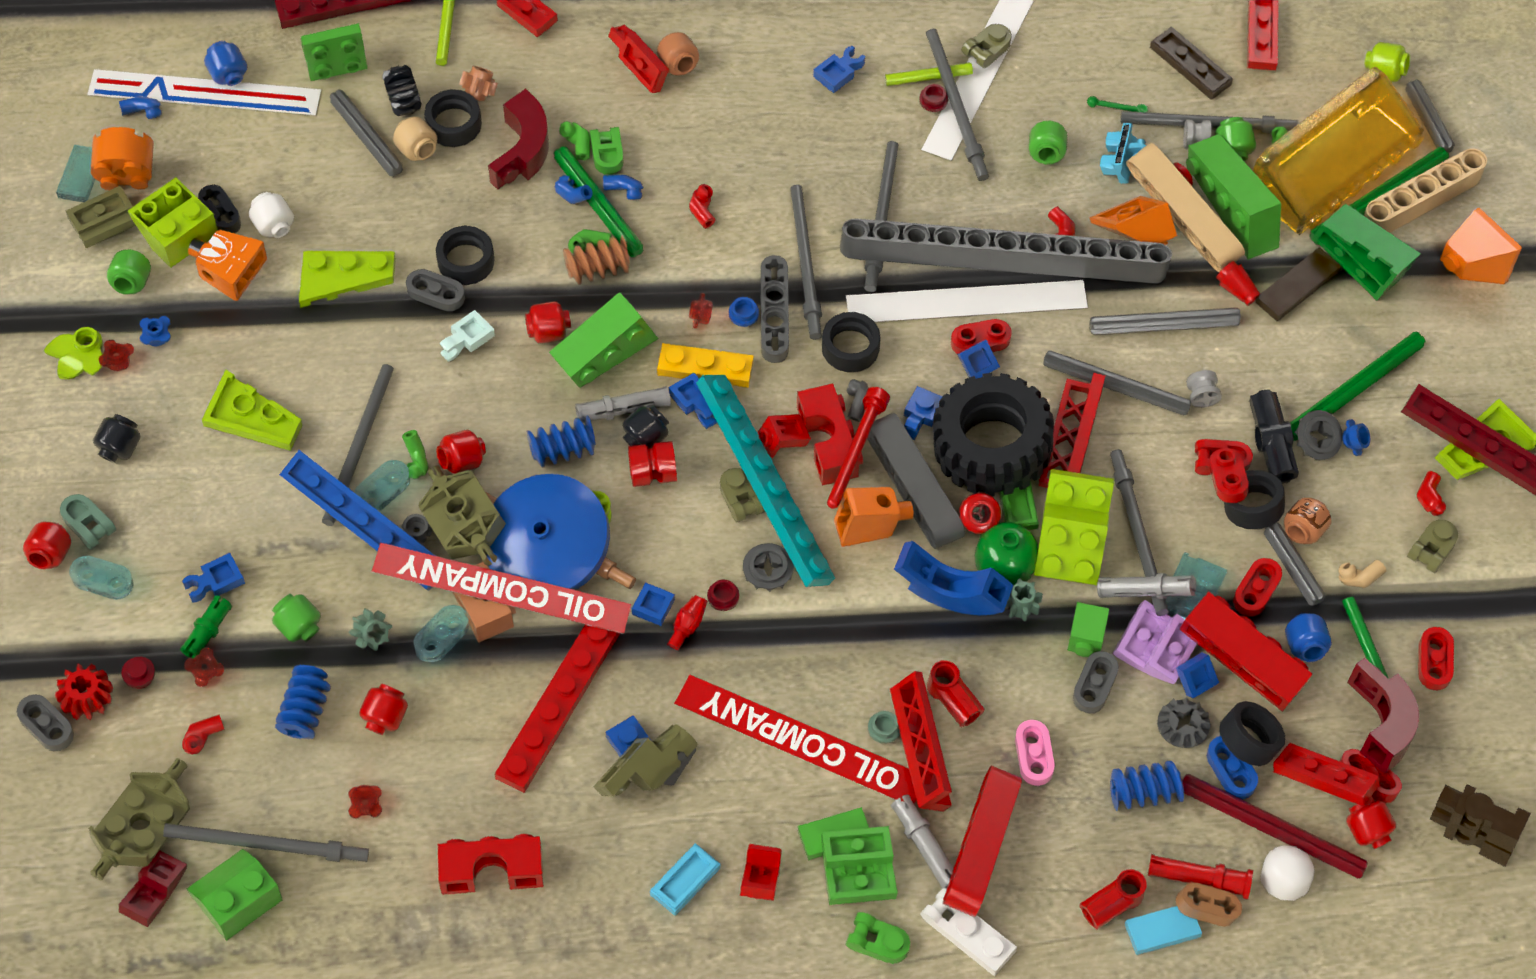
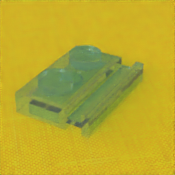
M1184 552L1173 576L1194 575L1196 579L1195 595L1168 596L1165 599L1168 610L1173 612L1172 615L1178 614L1184 619L1208 592L1214 596L1218 594L1228 571L1203 559H1194L1188 556L1189 554Z

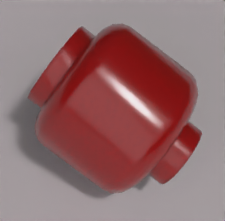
M557 301L534 304L530 307L529 313L525 314L529 338L534 337L538 344L561 341L565 338L566 329L571 328L569 311L562 310L561 305Z
M462 430L443 436L440 445L437 446L436 453L441 467L445 470L447 469L452 474L480 467L483 455L486 453V447L483 439L477 437L474 432Z
M974 493L967 496L961 502L959 517L967 531L974 534H984L990 528L999 524L1001 508L992 496L986 493ZM979 507L977 512H973L975 508ZM973 515H978L980 519H975Z
M40 522L30 531L24 542L23 551L32 566L38 569H52L58 567L64 560L71 547V538L69 533L59 523Z
M380 684L379 688H370L359 711L360 717L367 722L365 728L379 735H383L385 730H398L408 708L407 701L403 699L404 693L385 684Z
M1371 797L1364 806L1357 804L1348 809L1351 814L1346 817V824L1358 845L1367 846L1371 844L1373 849H1377L1392 841L1389 834L1396 830L1397 824L1384 801H1374L1373 797Z

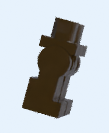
M1445 784L1430 820L1446 827L1443 837L1453 840L1455 836L1464 845H1475L1481 848L1479 855L1505 867L1531 813L1518 807L1514 814L1494 805L1489 796L1483 793H1475L1476 788L1468 784L1463 792Z

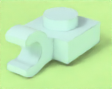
M474 310L451 326V333L453 335L446 337L440 342V346L444 349L440 353L450 362L460 354L464 347L472 352L495 336L494 328Z

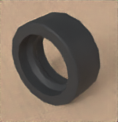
M454 89L441 91L431 97L425 106V122L435 131L438 144L447 147L466 145L474 140L480 132L482 120L478 101L465 91ZM450 109H461L470 114L468 122L454 128L444 127L436 122L439 114Z
M466 225L454 227L445 232L438 240L435 251L439 272L443 276L457 280L462 285H471L487 278L493 270L495 262L493 245L490 237L483 230ZM462 245L476 246L483 251V257L478 262L468 266H459L449 262L447 255L451 250Z
M843 312L833 316L826 323L822 333L823 356L828 364L840 371L849 373L867 369L878 357L881 340L880 330L874 320L865 314ZM856 331L868 338L869 346L864 351L849 354L837 349L833 345V339L841 332Z
M1262 470L1245 471L1248 479V493H1264L1273 499L1266 505L1259 507H1247L1239 503L1224 502L1225 513L1232 523L1245 529L1259 530L1270 527L1278 522L1285 512L1283 484L1272 473Z
M1249 701L1237 703L1220 722L1219 732L1226 747L1238 759L1249 765L1263 766L1268 764L1285 745V733L1282 725L1271 712L1257 703ZM1244 726L1250 728L1255 734H1257V736L1262 742L1256 740L1253 736H1251L1244 728Z

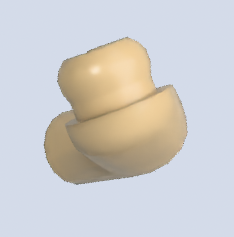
M1379 560L1373 561L1364 570L1356 569L1353 564L1344 563L1338 570L1339 580L1346 586L1367 588L1386 573V567Z

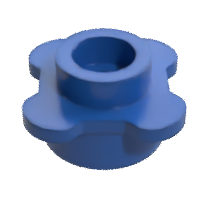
M161 316L159 319L143 318L139 323L142 328L141 343L157 347L168 342L171 339L168 331V326L171 324L170 319L166 316Z
M1349 419L1346 421L1347 429L1344 430L1342 435L1343 443L1347 448L1353 450L1355 456H1360L1362 449L1370 445V432L1365 424H1355L1353 419Z

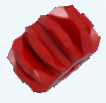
M78 663L77 671L72 673L65 669L66 679L57 680L59 690L55 692L57 702L61 703L60 707L64 713H71L72 717L76 720L85 714L86 718L91 720L93 712L97 711L104 714L103 705L112 704L110 693L113 692V685L108 680V675L103 669L98 671L96 666L91 663L84 670L83 666Z

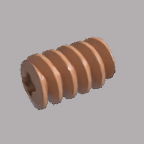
M623 235L621 236L620 244L615 237L609 239V246L606 245L604 240H599L597 250L592 243H587L585 253L579 245L574 247L573 255L569 249H563L569 278L574 277L578 285L582 284V275H586L589 281L593 282L594 272H598L600 277L605 279L606 269H609L613 276H617L618 266H621L625 273H629L630 260Z

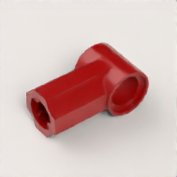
M948 660L938 661L932 666L927 681L928 693L933 698L941 701L960 727H967L976 721L984 713L985 708L960 678L958 667ZM945 677L950 683L942 684L936 678Z
M1127 869L1122 871L1115 881L1080 903L1079 907L1085 919L1098 930L1126 910L1138 907L1144 898L1147 887L1146 879L1137 870ZM1125 884H1132L1139 892L1127 894L1121 887Z

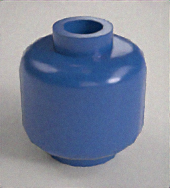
M219 41L207 49L204 64L215 83L234 86L243 80V75L246 73L248 66L237 45L227 43L226 41Z
M1310 613L1299 614L1286 626V639L1294 657L1306 662H1315L1322 659L1330 650L1332 645L1331 636L1327 624L1321 616Z

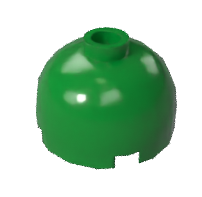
M1001 522L981 535L975 549V566L978 571L992 567L1013 585L1018 582V579H1021L1022 582H1027L1035 572L1038 543L1033 534L1022 525L1013 522Z

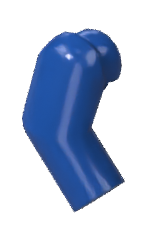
M138 96L119 101L122 115L145 110L146 117L153 119L160 117L162 114L159 107L161 104L157 99Z
M562 175L555 182L556 193L570 204H576L592 197L590 186L583 185L574 188V180L568 181L570 177L568 175Z
M628 175L603 176L604 190H626L629 200L642 198L641 189L644 188L640 181Z

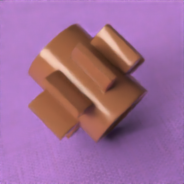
M472 66L469 72L463 71L459 83L462 85V88H465V92L471 94L478 101H485L488 95L494 96L498 85L495 79H492V71L478 66Z

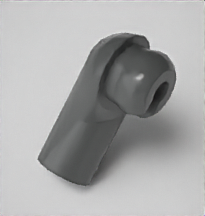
M852 379L847 387V393L855 396L847 417L861 422L865 412L863 398L869 388L868 384L863 380L859 382Z

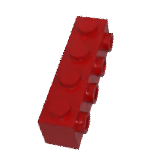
M1208 592L1185 618L1179 630L1283 712L1313 674L1301 659L1297 657L1292 658L1283 651L1281 644L1276 639L1270 636L1266 637L1259 632L1252 620L1245 616H1239L1230 609V604L1224 598L1218 595L1214 596Z

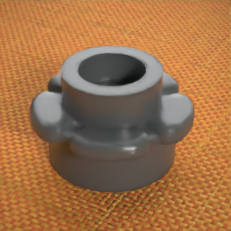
M412 514L402 524L403 531L420 544L426 542L427 537L432 535L433 529L423 515Z

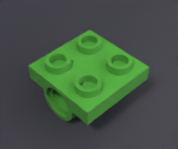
M359 23L304 35L300 38L310 81L328 79L333 76L368 69Z

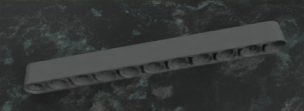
M857 218L849 219L843 224L840 241V252L850 259L1144 283H1160L1164 281L1167 277L1172 258V251L1168 246L1154 242Z

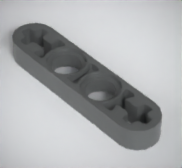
M777 255L768 256L761 263V353L764 359L771 363L782 362L789 353L788 264L784 258ZM772 267L777 268V281H771ZM771 291H778L783 297L778 301H772L766 295ZM776 316L781 318L783 323L780 326L774 327L770 326L766 321L768 318ZM772 337H778V351H772Z

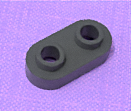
M426 269L415 270L406 279L408 295L416 301L444 311L457 310L465 301L464 288L457 280ZM426 287L425 290H419L418 288Z
M1099 651L1088 657L1073 693L1074 705L1080 711L1096 713L1103 708L1119 669L1118 661L1112 654ZM1103 669L1106 674L1100 675L1095 670ZM1084 696H1092L1094 701H1086Z
M34 694L20 701L17 706V716L21 724L47 750L61 751L71 744L74 738V731L70 722L45 697ZM35 712H41L39 717L31 718ZM56 733H62L60 738L52 739Z

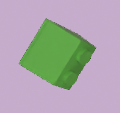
M241 849L187 888L188 893L226 941L283 900L276 882L260 862L244 849Z

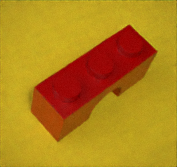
M832 383L797 391V411L808 433L823 431L831 436L826 441L814 444V462L822 486L835 483L853 441L852 438H854L851 420H846L843 413L846 412L844 398L842 394L836 393ZM862 452L850 479L859 477V465L863 464Z
M519 834L510 839L488 836L481 838L480 841L466 842L462 839H451L446 843L438 844V874L441 894L476 892V876L483 868L488 866H498L507 872L510 890L544 887L540 836L534 837L530 834Z

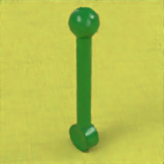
M1090 96L1087 99V104L1090 107L1098 105L1132 112L1147 113L1148 107L1145 104L1132 106L1098 100L1095 96Z

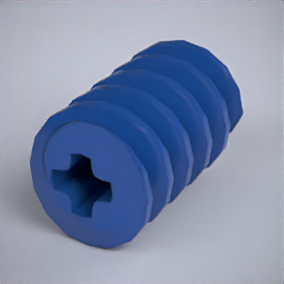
M588 415L586 416L585 425L579 418H575L573 428H571L567 421H563L561 431L558 430L555 424H551L549 434L542 427H539L536 438L530 430H527L532 457L534 461L537 460L542 468L545 467L547 457L556 465L559 454L563 456L566 462L570 461L571 451H574L578 459L582 458L583 448H586L591 456L594 455L596 442Z
M297 665L293 668L292 677L288 681L289 689L284 693V701L280 705L281 712L276 717L277 724H275V728L279 732L299 739H313L315 737V732L309 727H317L319 725V720L314 716H319L323 713V708L318 704H324L327 701V697L323 693L329 692L331 689L330 684L324 681L328 677L325 671L310 665Z
M1166 761L1163 768L1159 763H1152L1150 770L1146 765H1139L1137 772L1131 766L1126 767L1124 774L1119 768L1113 769L1111 773L1110 792L1116 811H1118L1119 801H1123L1127 809H1131L1133 799L1137 800L1140 808L1144 807L1146 797H1149L1153 806L1158 804L1159 795L1163 796L1166 804L1171 803L1173 793L1176 794L1179 802L1184 801L1181 774L1172 761Z

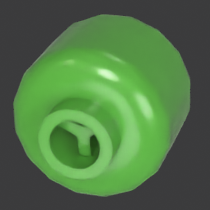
M1232 117L1223 120L1215 131V135L1220 134L1243 161L1248 160V155L1256 149L1252 124L1244 121L1242 117Z
M1048 120L1037 123L1029 134V153L1032 158L1042 164H1054L1062 160L1067 151V131L1061 124L1055 121Z
M132 249L121 250L112 258L107 270V280L115 291L121 294H136L146 285L151 271L150 262L138 251Z
M290 593L272 609L274 613L272 618L273 624L290 642H296L300 639L307 642L320 630L317 624L320 621L321 614L303 594L293 596Z

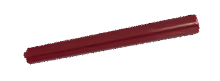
M1186 774L1182 780L1184 794L1290 846L1297 847L1305 853L1358 879L1361 878L1368 866V862L1365 859L1191 774Z

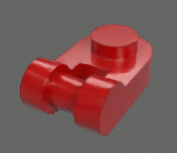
M1200 439L1195 442V453L1198 455V460L1195 461V472L1199 475H1210V457L1214 451L1222 448L1236 450L1241 455L1245 471H1247L1253 458L1252 450L1248 445L1239 441Z

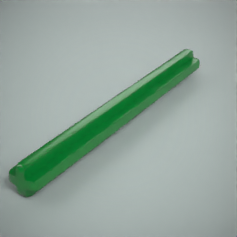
M1443 147L1436 148L1349 206L1364 215L1368 203L1448 160L1449 153ZM1321 224L1311 230V234L1309 235L1310 239L1316 245L1319 244L1312 237L1319 229Z
M1419 332L1411 333L1291 421L1293 441L1298 440V435L1294 433L1300 424L1298 420L1307 413L1316 410L1326 411L1330 414L1335 413L1423 348L1426 342L1425 338Z

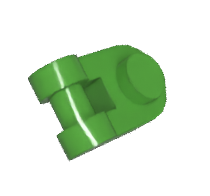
M612 127L610 131L599 132L598 129L589 130L595 168L600 173L607 175L620 171L624 160L619 127Z
M857 913L854 920L855 930L849 934L845 943L849 949L886 963L895 964L906 959L910 949V938L903 929L877 920L868 913ZM868 932L878 935L875 943L866 939Z

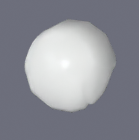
M1285 845L1275 847L1265 858L1260 876L1261 883L1268 893L1276 898L1294 901L1308 892L1314 877V865L1309 855L1297 847Z

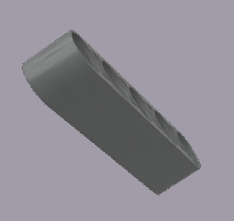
M891 413L875 420L867 439L903 500L911 501L914 512L913 517L930 545L934 549H938L963 538L965 530L960 517L897 414Z

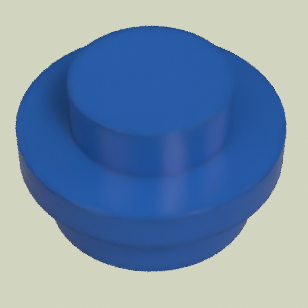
M740 297L730 305L729 318L735 325L741 327L750 326L758 320L759 308L752 299Z

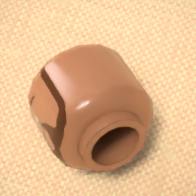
M1314 498L1298 500L1284 517V527L1287 536L1299 544L1311 545L1317 542L1331 525V515L1326 505Z

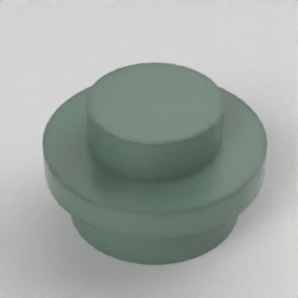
M880 711L874 714L868 723V732L871 738L879 743L895 741L900 735L896 715L889 711Z

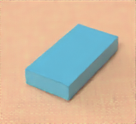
M695 843L650 890V895L676 916L720 870L721 864Z
M1177 906L1125 921V927L1136 955L1197 939L1202 935L1197 919L1183 915Z

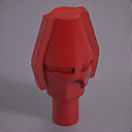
M697 595L692 596L679 610L673 625L674 633L668 642L671 648L679 650L685 638H689L690 634H693L700 626L708 602L706 599Z

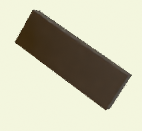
M1173 27L1168 28L1151 41L1150 48L1210 100L1232 85V77Z
M1319 247L1257 296L1255 303L1278 322L1338 274L1341 265Z

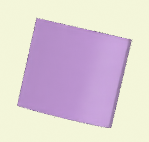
M1144 600L1137 608L1112 654L1144 673L1174 684L1179 677L1176 667L1188 661L1197 643L1179 630L1185 620L1178 614L1173 617L1167 614L1157 616L1154 606Z

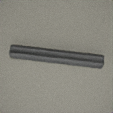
M339 89L331 93V104L387 174L391 177L401 174L403 171L402 163L345 92Z

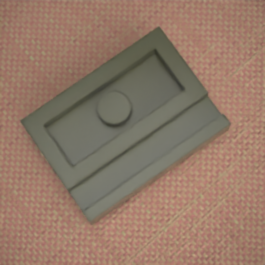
M121 186L66 210L67 217L85 248H89L136 226L128 214V210L133 206Z

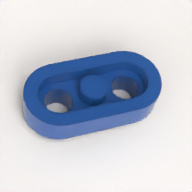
M1221 736L1214 738L1207 750L1208 763L1226 792L1240 799L1249 798L1255 792L1258 784V775L1252 765L1241 761L1232 754L1222 741ZM1224 753L1228 756V759L1223 760L1218 757V754ZM1241 781L1245 787H1238L1234 782Z

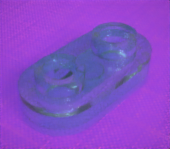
M387 461L356 487L354 493L366 502L369 498H376L375 501L367 503L380 512L409 486V469L401 461ZM392 478H399L397 482H390Z
M93 556L77 558L69 569L72 582L77 588L117 600L128 596L134 586L131 573L126 567ZM88 573L93 574L90 578H83ZM123 583L121 586L113 588L114 584Z
M457 605L443 607L414 638V648L418 658L425 662H436L442 659L467 633L469 619L466 611ZM450 623H458V626L455 628L448 627ZM429 645L436 646V649L432 651L426 650Z

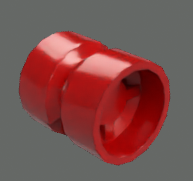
M672 441L654 443L652 448H648L646 444L628 446L633 487L650 485L652 480H657L659 484L677 482L676 461Z

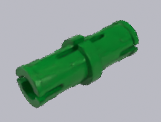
M214 596L203 616L195 620L193 623L195 628L180 647L184 655L190 657L193 654L192 659L198 660L210 639L218 635V627L232 609V604L225 598L219 602L221 597Z

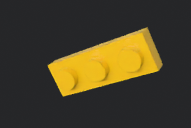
M662 343L657 375L684 379L692 373H695L699 379L702 375H726L732 386L749 388L754 355Z

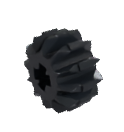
M398 65L384 71L382 78L393 113L397 116H406L420 110L422 103L411 68L407 65Z

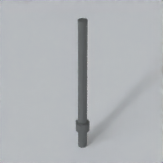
M930 29L926 32V36L966 145L964 150L968 162L972 163L978 181H984L989 178L983 160L985 157L981 144L976 141L937 29Z
M1121 111L1120 122L1184 126L1186 119L1193 120L1195 123L1210 120L1211 128H1218L1223 120L1232 117ZM1262 115V118L1242 117L1244 121L1252 124L1253 130H1261V133H1272V130L1279 126L1285 127L1290 132L1298 131V120L1275 119V116Z
M895 141L887 143L875 220L887 221L899 146ZM865 260L864 269L867 273L864 289L868 292H874L877 288L878 275L883 269V261Z
M793 185L790 190L805 297L803 313L804 318L808 320L810 338L816 340L822 337L820 325L822 310L816 295L803 190L801 185Z
M383 364L340 472L338 480L347 487L350 485L394 368L391 365ZM325 511L322 523L327 526H334L336 519Z
M1116 449L1110 453L1115 470L1113 474L1115 485L1122 494L1145 577L1156 576L1158 574L1132 486L1134 484L1133 475L1126 466L1122 450ZM1151 597L1156 615H1166L1169 612L1166 600Z
M165 823L163 837L326 857V861L340 862L341 859L367 862L369 856L368 848L344 846L343 842L329 840L328 843L168 823Z

